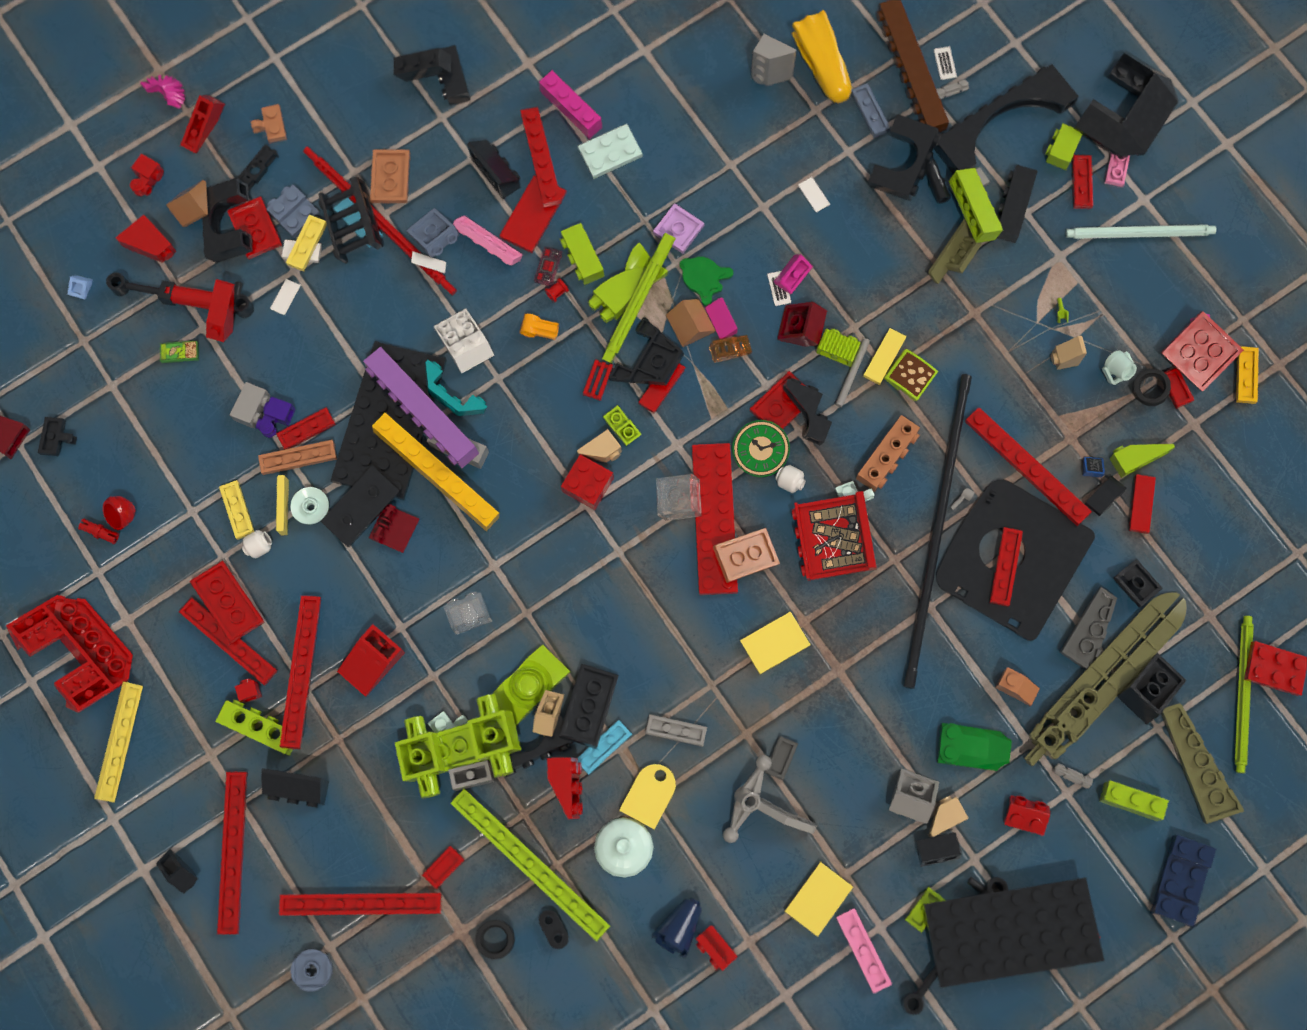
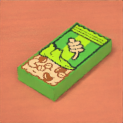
M198 341L160 343L161 363L199 360Z

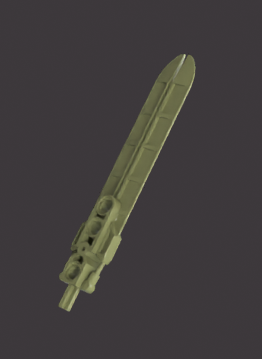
M1177 592L1164 593L1152 599L1061 698L1053 704L1044 714L1041 722L1037 723L1029 734V738L1035 747L1025 756L1026 763L1033 767L1043 755L1049 756L1053 760L1059 758V756L1066 752V748L1075 743L1086 732L1090 725L1181 627L1187 609L1184 598L1166 616L1164 615L1180 594ZM1161 618V622L1146 636L1145 633ZM1142 638L1143 641L1129 656H1127L1126 654ZM1123 658L1125 661L1108 677L1107 674ZM1104 679L1105 682L1101 685V687L1097 691L1094 690L1095 687ZM1084 694L1090 697L1089 704L1084 701ZM1071 708L1077 711V718L1071 715ZM1047 719L1052 720L1053 726L1043 727ZM1065 734L1068 735L1070 741L1063 746L1061 743L1065 740ZM1045 736L1051 739V746L1046 745L1044 741Z

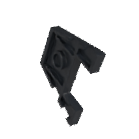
M643 317L636 329V333L651 339L633 370L616 363L608 378L614 382L666 386L684 353L668 337L663 335L656 326H653L647 318Z

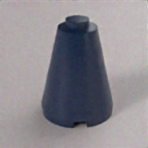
M693 898L685 899L652 933L651 937L656 938L655 942L672 954L677 951L680 953L679 957L686 958L702 909L699 907L701 904Z

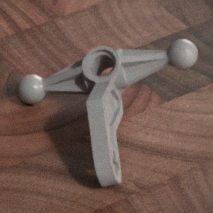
M761 755L756 759L757 769L746 783L735 792L731 826L723 832V838L728 843L737 841L739 836L737 830L750 813L756 809L785 825L812 834L816 830L817 825L812 821L788 813L759 797L764 771L768 770L772 764L770 757L767 755Z

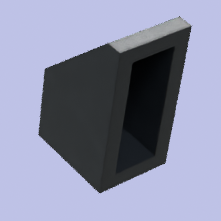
M171 849L156 863L166 881L183 894L188 889H191L198 880L194 871Z

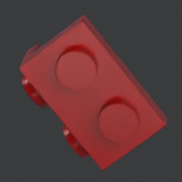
M1011 795L1004 825L1044 836L1051 815L1050 807L1041 801L1034 802L1027 800L1023 796Z
M713 926L708 927L696 938L698 941L696 946L703 954L707 952L710 955L711 959L709 962L716 970L720 968L723 971L737 958V955Z

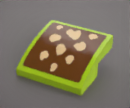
M904 349L884 379L897 390L901 389L913 401H917L938 371L913 352Z

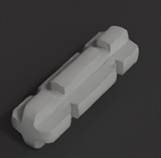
M962 80L958 82L959 84L956 82L943 87L942 90L941 88L936 90L940 99H943L944 96L949 97L960 93V91L968 90V82Z
M1060 763L1055 765L1054 774L1063 775V778L1076 784L1080 783L1082 787H1091L1092 778L1083 776L1082 773L1069 767L1065 768Z

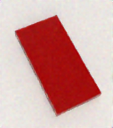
M535 175L499 235L501 239L530 253H533L560 206V204L543 206ZM558 187L561 200H563L567 192L565 189Z
M224 561L219 562L189 581L231 644L265 623Z

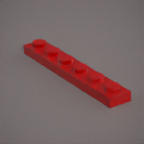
M535 107L520 110L543 206L562 204L539 109Z

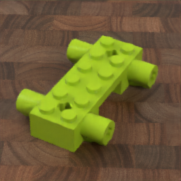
M495 694L485 695L476 699L480 717L468 720L467 724L441 732L427 733L424 716L404 720L408 739L395 742L402 780L404 782L417 781L421 799L441 794L437 775L449 772L450 769L490 760L494 777H502L514 773L510 753L521 750L512 711H499Z

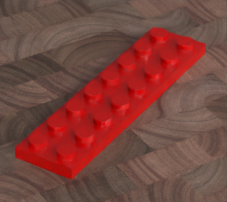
M730 443L692 445L699 595L738 594L737 580L726 582L713 546L735 539Z

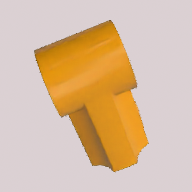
M525 314L520 334L527 337L539 336L556 340L559 323L542 320L533 314Z

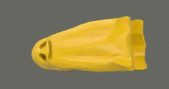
M822 10L817 14L806 16L799 22H793L792 27L795 32L792 33V36L803 59L812 70L817 83L831 101L838 104L848 100L851 95L852 85L826 12Z

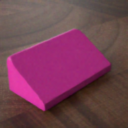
M801 254L794 255L774 280V283L787 293L792 294L813 266Z
M722 297L705 307L720 340L737 334V326Z

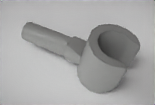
M966 488L950 508L954 510L964 498L970 501L975 492Z

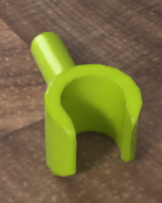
M1058 298L1059 311L1057 312V322L1060 324V319L1064 318L1068 323L1069 312L1064 309L1062 298Z

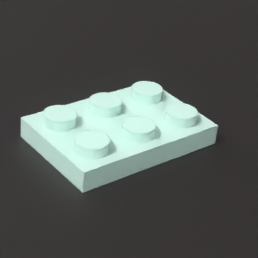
M627 124L578 146V150L593 179L643 157Z

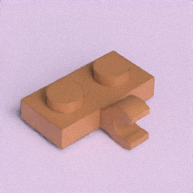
M279 104L261 108L264 121H251L254 133L266 131L269 143L287 140Z

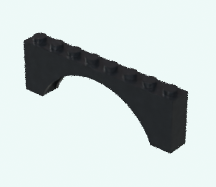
M1053 64L1048 67L1044 66L1034 76L1025 78L1019 86L1014 85L1005 95L997 96L993 103L982 106L976 114H970L962 123L954 124L947 133H941L938 146L934 147V150L953 174L956 170L975 168L977 137L983 128L995 117L1009 110L1021 107L1046 108L1062 114L1076 104L1079 96Z

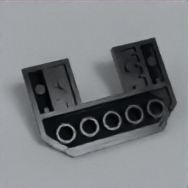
M1125 50L1108 78L1138 96L1131 109L1123 118L1093 99L1074 127V129L1119 158H1126L1129 155L1136 154L1137 156L1145 155L1178 103L1172 80Z

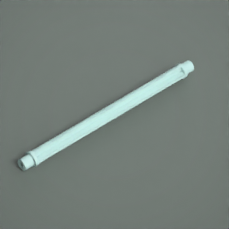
M1209 225L1066 229V238L1073 237L1074 239L1208 236V234H1216V226Z

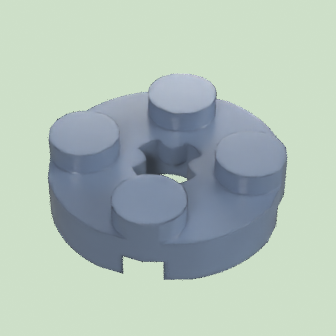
M316 949L303 951L291 965L292 980L304 991L320 990L328 985L333 973L330 957ZM311 964L314 965V968H317L314 976L307 972V968H310Z

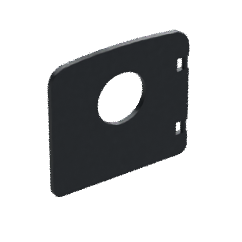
M996 480L988 486L957 532L937 571L936 582L946 593L956 597L1003 627L1015 632V634L1025 640L1033 641L1038 637L1093 543L1095 533L1081 523L1076 526L1062 512L1011 482ZM1004 527L1023 531L1021 541L1025 549L1024 560L1016 569L1009 607L989 603L995 571L989 569L983 563L979 553L982 538L988 532L1003 529ZM957 587L968 592L966 597L955 592ZM1010 618L1021 623L1018 629L1008 623Z

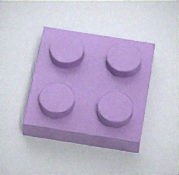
M674 203L653 230V234L660 239L664 233L675 237L676 239L672 247L683 254L703 229L704 223Z

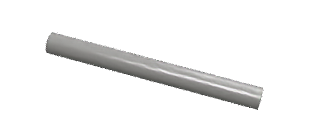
M863 338L838 396L835 404L837 407L842 408L870 343V340Z

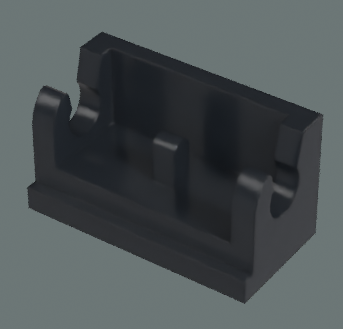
M956 832L916 841V850L921 867L960 859L962 855Z

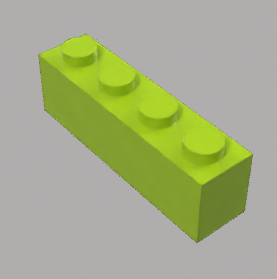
M975 168L956 170L949 183L975 242L981 243L995 240L1003 229L988 198V194L983 187L980 176Z

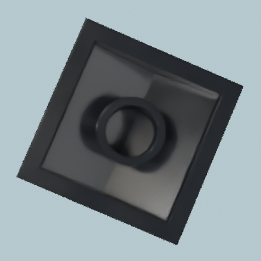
M1137 559L1113 578L1139 608L1163 589Z

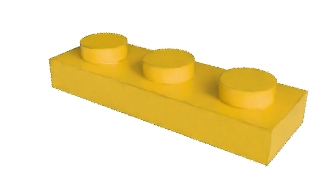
M1240 346L1244 351L1237 357L1236 402L1256 404L1258 402L1259 348Z

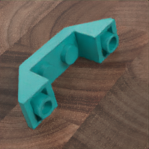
M427 360L425 362L428 394L456 416L484 414L486 412L487 405H485L486 402L481 397L472 395L464 405H461L462 402L457 397H451L446 393L447 390L442 385H436V382L442 376V368L434 361Z

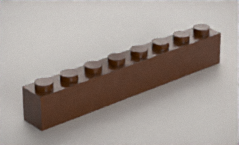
M889 0L879 3V8L876 12L877 19L883 25L884 37H887L889 40V50L891 53H894L895 65L901 71V81L907 86V96L909 99H912L914 114L918 115L919 122L936 127L939 132L946 131L949 120L902 1Z

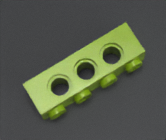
M233 700V702L225 701L215 722L290 756L293 749L280 748L282 726L278 724V719L269 715L266 719L260 716L262 712L252 707L250 710L243 708L244 704L237 700ZM244 713L245 720L242 723H238V716ZM262 721V729L260 731H256V723ZM279 729L280 736L277 739H273V732Z

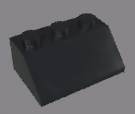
M487 140L467 143L471 161L503 200L521 188L519 175L515 170L513 172L510 170L508 161L498 155L499 151L494 144L490 145Z
M262 768V794L268 796V800L279 801L280 798L287 799L286 803L297 805L299 801L307 802L306 806L318 808V804H325L329 781L319 777Z

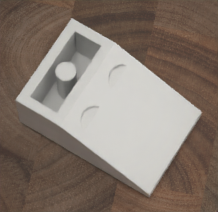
M467 309L434 326L461 373L494 356L487 339Z

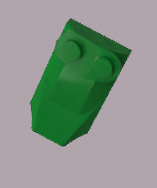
M941 723L937 763L997 771L1002 766L1010 763L1012 740L1007 738L1001 731L960 726L953 723Z

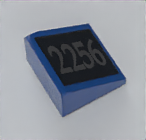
M1083 458V476L1102 478L1105 475L1104 460L1102 458Z

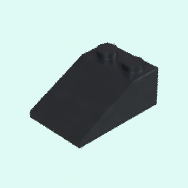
M1156 653L1117 697L1147 725L1161 715L1187 680L1163 657Z

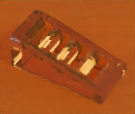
M747 335L712 340L709 346L713 362H721L752 353ZM739 342H742L743 350H741Z

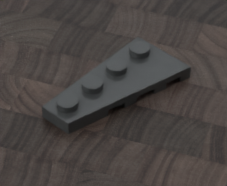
M1102 587L1097 589L1060 650L1062 655L1087 670L1101 654L1100 649L1103 639H1105L1107 634L1106 629L1111 621L1117 597Z

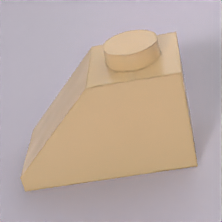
M1075 337L1054 348L1051 353V361L1055 364L1057 370L1079 366L1087 354L1083 337Z
M608 429L577 450L578 456L581 454L592 461L605 463L610 460H616L622 452L620 444Z
M545 690L535 713L533 732L552 737L559 718L564 694Z
M948 796L939 801L941 805L936 807L929 831L930 838L968 819L957 797L952 799Z

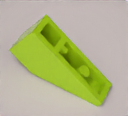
M1174 444L1129 445L1125 448L1120 446L1113 451L1114 454L1109 459L1119 476L1123 478L1170 453L1175 446Z

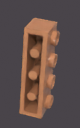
M901 415L860 470L856 480L869 489L872 488L874 492L878 487L882 489L887 482L885 477L888 473H894L898 467L896 462L899 458L904 459L909 452L907 447L910 443L914 445L920 437L918 434L920 427Z

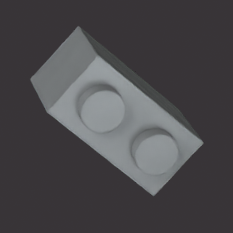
M245 382L230 416L234 421L255 429L258 419L262 418L265 403L270 400V394L263 388Z
M488 760L449 770L454 791L494 782L491 764Z

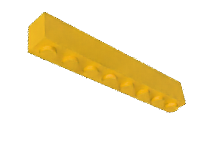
M384 413L372 425L373 432L485 531L498 520L499 512L389 415Z

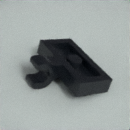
M45 417L38 448L40 455L59 456L61 442L76 444L77 437L71 433H64L66 420L63 418Z

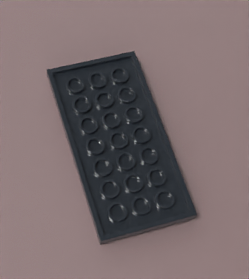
M374 341L370 355L381 347L434 402L435 398L427 392L425 362L427 360L434 361L444 371L446 358ZM365 371L330 481L353 487L373 465L401 491L395 498L404 500L414 467L373 432L372 425L386 413L420 444H422L423 431L425 429L422 426L417 427L411 419L413 416L410 413L406 415L400 408L401 403L399 401L394 402L388 395L389 391L387 389L383 390L376 381L378 379L375 376L373 378L370 377ZM441 378L436 382V385L440 384Z
M1086 878L923 904L940 988L1105 961Z

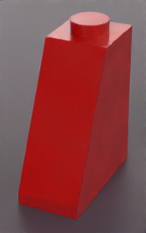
M142 215L115 237L122 247L161 263L171 259L174 253L177 252L145 215Z

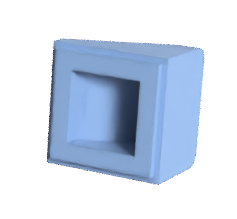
M79 275L71 276L67 294L86 299L93 280Z

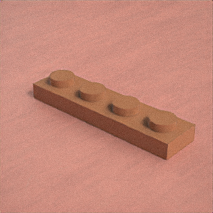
M328 440L258 455L261 474L266 475L337 460L334 441Z

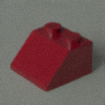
M814 302L785 305L777 340L805 347L819 345L827 310Z

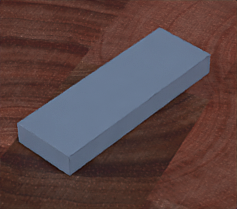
M868 83L852 89L851 95L873 138L889 132L891 128Z

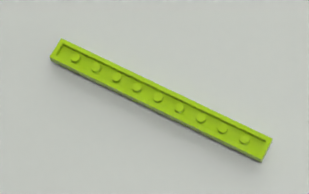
M463 789L450 803L595 941H598L609 929L610 925L468 791Z

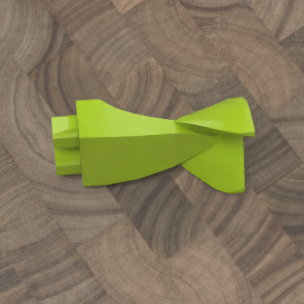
M640 243L632 249L625 271L611 277L593 291L594 295L588 301V305L594 311L600 306L605 309L600 313V317L605 323H608L613 318L618 320L624 314L651 260ZM661 267L654 283L668 275V271L664 267Z

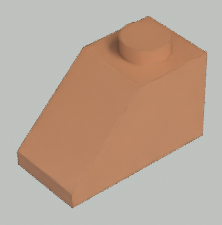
M1008 667L1003 671L995 687L1029 706L1032 705L1040 689L1026 676Z

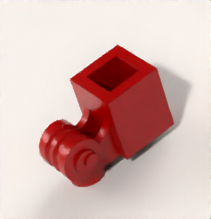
M140 154L131 167L140 179H133L130 182V188L137 196L150 195L153 189L152 185L154 186L157 181L161 180L164 170L159 163Z

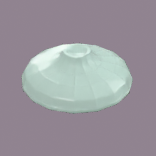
M622 817L611 820L601 828L596 836L594 850L596 859L603 870L613 876L625 878L637 875L646 868L652 858L653 842L651 834L643 824L635 819Z

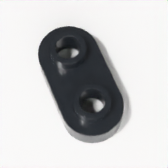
M552 910L544 911L539 917V924L549 944L555 949L566 947L569 942V935L558 914ZM548 916L553 919V922L549 925L545 922ZM556 935L562 936V941L560 943H557L555 941Z

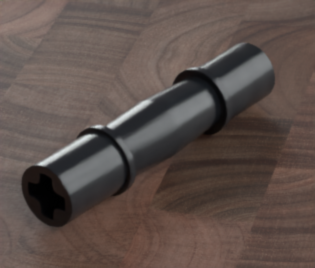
M914 147L917 154L916 156L918 157V150ZM933 157L931 162L927 163L925 167L926 176L937 203L942 204L949 201L951 195Z

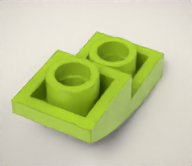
M618 405L603 416L606 423L626 446L642 435Z

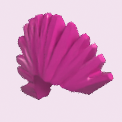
M158 75V81L151 76V79L146 78L148 83L140 82L146 92L154 93V91H158L163 94L167 105L181 108L180 105L184 104L185 94L182 93L185 91L180 89L183 86L179 84V81H176V78H168L166 75L162 80L161 75Z

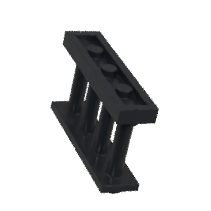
M357 176L350 178L352 185L350 189L333 197H328L322 192L318 193L320 199L319 206L323 210L334 248L333 255L337 260L345 264L348 263L346 254L367 244L377 250L383 247L365 182ZM353 195L355 196V205L334 214L333 204ZM356 212L360 213L361 219L359 222L339 230L338 220ZM364 228L366 233L364 238L349 245H343L341 237Z

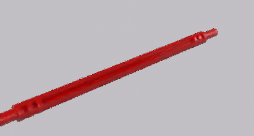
M309 147L304 148L303 152L342 192L350 189L351 185L322 157H318ZM353 195L349 199L355 204L356 199ZM372 206L377 226L411 259L413 252L421 254ZM418 265L451 295L457 292L441 272Z

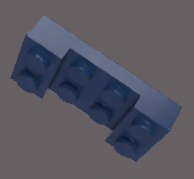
M1173 835L1150 913L1175 920L1188 927H1194L1200 908L1198 907L1208 869L1211 868L1216 848L1180 835Z

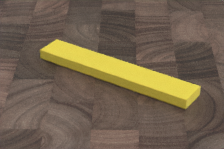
M123 682L94 799L115 803L143 686L129 682Z

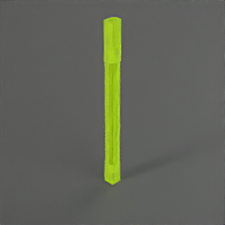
M664 233L606 348L603 360L612 364L616 354L619 353L676 239L675 237Z

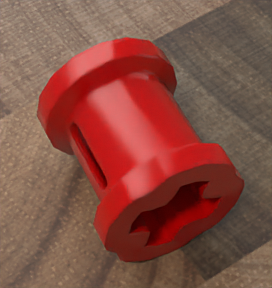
M559 278L549 289L546 288L544 291L551 301L555 303L557 298L563 293H567L569 289Z

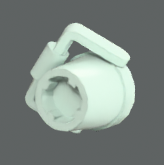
M1119 350L1113 352L1107 358L1102 371L1110 384L1116 385L1123 380L1131 379L1137 367L1127 351L1124 353Z

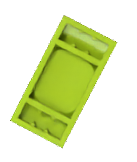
M544 645L540 646L493 692L497 698L499 711H512L515 726H517L540 703L545 690L552 691L570 671Z

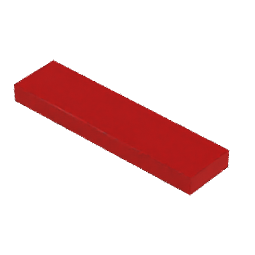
M1006 527L1002 530L989 603L1010 606L1023 534L1021 530Z

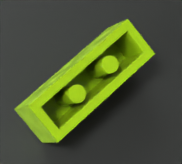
M579 223L561 231L562 238L559 239L563 249L567 248L569 252L567 257L570 264H574L577 269L574 271L578 280H582L584 285L605 277L604 269L582 224Z
M1110 780L1104 783L1099 802L1155 821L1164 820L1169 800Z

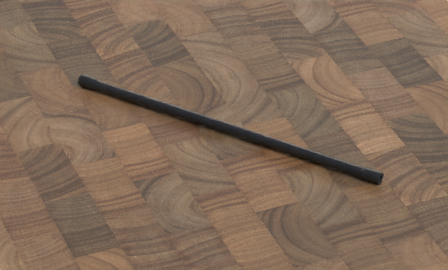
M962 374L960 377L957 404L908 667L905 672L903 687L915 689L918 662L965 407L971 386L972 376Z

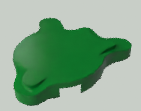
M706 257L685 258L680 262L684 284L692 292L699 295L704 306L710 305L712 303V296L722 291L723 286L719 281L733 277L732 268L720 267Z

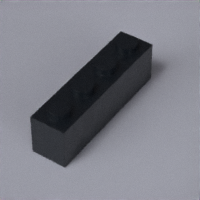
M1016 165L1014 171L1010 170L1007 179L1010 185L1005 187L1002 196L1005 198V202L1000 204L998 214H1001L999 222L1003 229L997 237L998 239L1016 243L1038 170Z

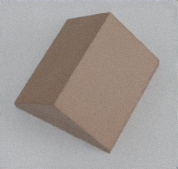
M204 180L182 191L166 204L183 227L208 215L206 181Z
M699 299L682 300L666 314V318L682 347L716 332Z

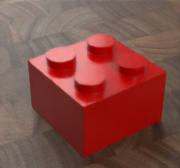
M580 454L562 483L561 490L564 494L596 510L614 480V475L610 470Z

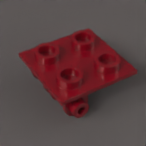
M389 504L380 514L369 539L404 553L420 519L400 511L395 506Z

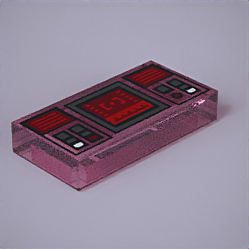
M544 247L534 278L535 283L553 286L563 254L562 251Z

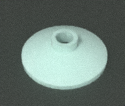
M303 488L291 500V513L300 523L307 525L316 524L328 512V498L318 488ZM314 505L313 510H308V507Z

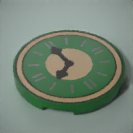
M757 420L746 424L738 431L733 441V456L737 465L745 473L754 477L762 478L776 474L786 464L790 454V445L786 433L775 423L766 420Z

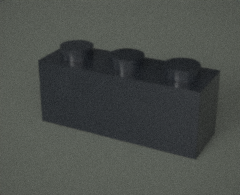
M456 46L441 48L451 55V73L438 75L440 84H444L445 89H441L444 100L448 99L450 106L471 101Z
M440 48L394 57V75L406 82L451 73V55Z

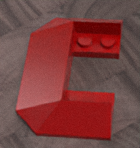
M56 595L6 625L17 650L23 648L29 657L60 639L77 659L81 666L54 682L55 688L66 700L65 707L77 713L83 711L120 687L123 682H128L133 654L86 599L77 598L75 600Z

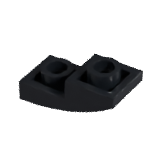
M1111 476L1086 501L1085 505L1098 516H1101L1127 488Z

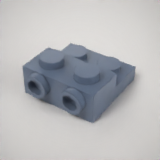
M294 185L285 187L277 200L274 198L269 201L267 208L269 215L293 238L301 232L309 215L314 217L320 215L319 210Z
M435 208L406 230L409 236L431 258L435 255H440L443 252V248L448 244L455 243L459 236L455 226Z

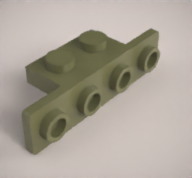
M966 219L962 221L928 272L937 284L940 283L948 270L963 273L982 245L981 243H976L973 238H970L972 233Z

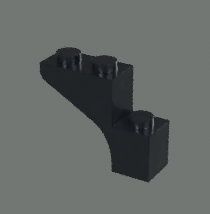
M787 379L783 384V391L805 418L806 429L803 439L818 445L823 444L832 424L828 417L822 414L815 415L823 393L818 392L819 389L816 387L801 385L802 382L797 379Z

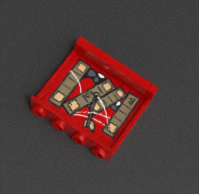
M863 491L856 492L855 495L803 504L794 503L795 508L792 509L793 520H797L798 527H795L796 538L801 541V546H798L799 557L804 559V565H801L803 577L806 576L807 580L811 581L877 570Z

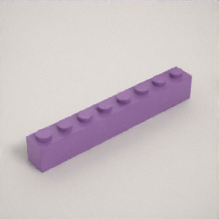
M381 347L363 361L367 366L365 371L370 377L373 378L375 376L378 379L376 381L383 390L387 389L389 391L388 395L394 402L399 401L401 403L400 408L406 415L410 413L413 416L411 419L416 426H422L425 429L423 431L430 440L433 438L437 442L435 444L442 453L446 451L449 454L447 458L454 466L458 464L463 468L479 454L475 445Z

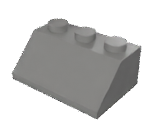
M763 34L753 51L751 78L755 82L767 86L791 80L794 73L796 49Z

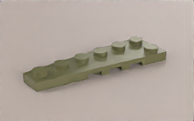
M1178 703L1166 707L1161 714L1204 824L1244 812L1234 792L1226 783L1224 775L1213 761L1214 758L1211 753L1209 754L1204 746L1201 736L1195 730V726L1182 704Z

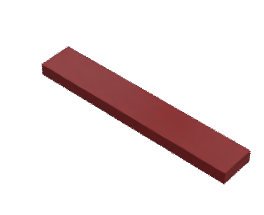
M192 597L179 611L181 615L263 685H266L278 672L277 669L240 638L231 644L211 613Z

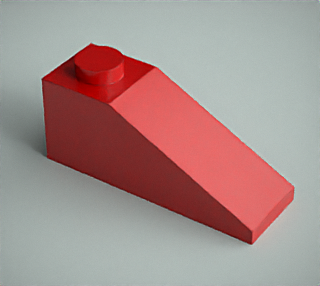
M199 95L180 145L197 153L219 121L225 104L211 96Z
M216 279L206 321V338L224 342L233 332L234 284Z

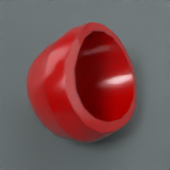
M110 496L104 501V518L112 528L122 530L132 522L136 513L132 502L121 496Z

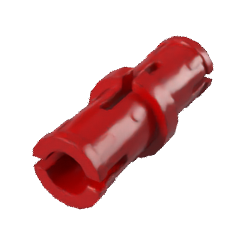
M85 518L81 520L83 524H79V530L92 534L96 539L101 538L112 544L117 542L115 539H119V533L105 528L102 524L97 525Z

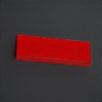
M1073 155V208L1092 209V155Z
M679 363L666 386L651 384L638 402L639 405L655 414L686 367Z
M327 407L276 433L284 450L299 445L336 424Z
M1135 475L1129 531L1150 533L1156 477Z

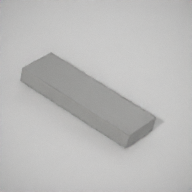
M650 714L645 734L703 747L707 727Z

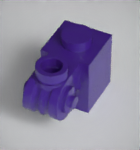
M271 397L264 405V416L258 419L256 429H259L265 437L272 438L277 433L274 425L281 423L289 426L296 409L291 403Z

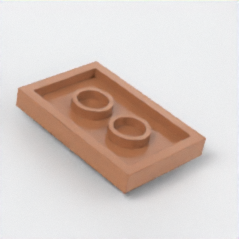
M373 150L371 203H408L409 150Z
M766 528L713 546L727 583L780 564Z

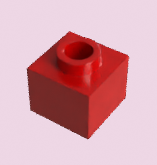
M245 679L235 686L238 700L242 703L262 697L259 684L255 680Z

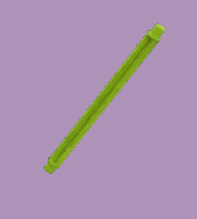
M1243 616V623L1241 624L1235 765L1236 773L1242 774L1245 773L1248 759L1251 682L1244 680L1250 645L1253 642L1254 624H1252V616Z

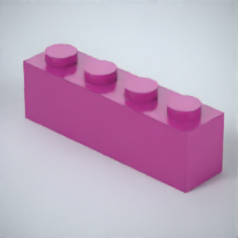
M553 71L549 72L539 81L540 92L588 139L602 129L601 117Z

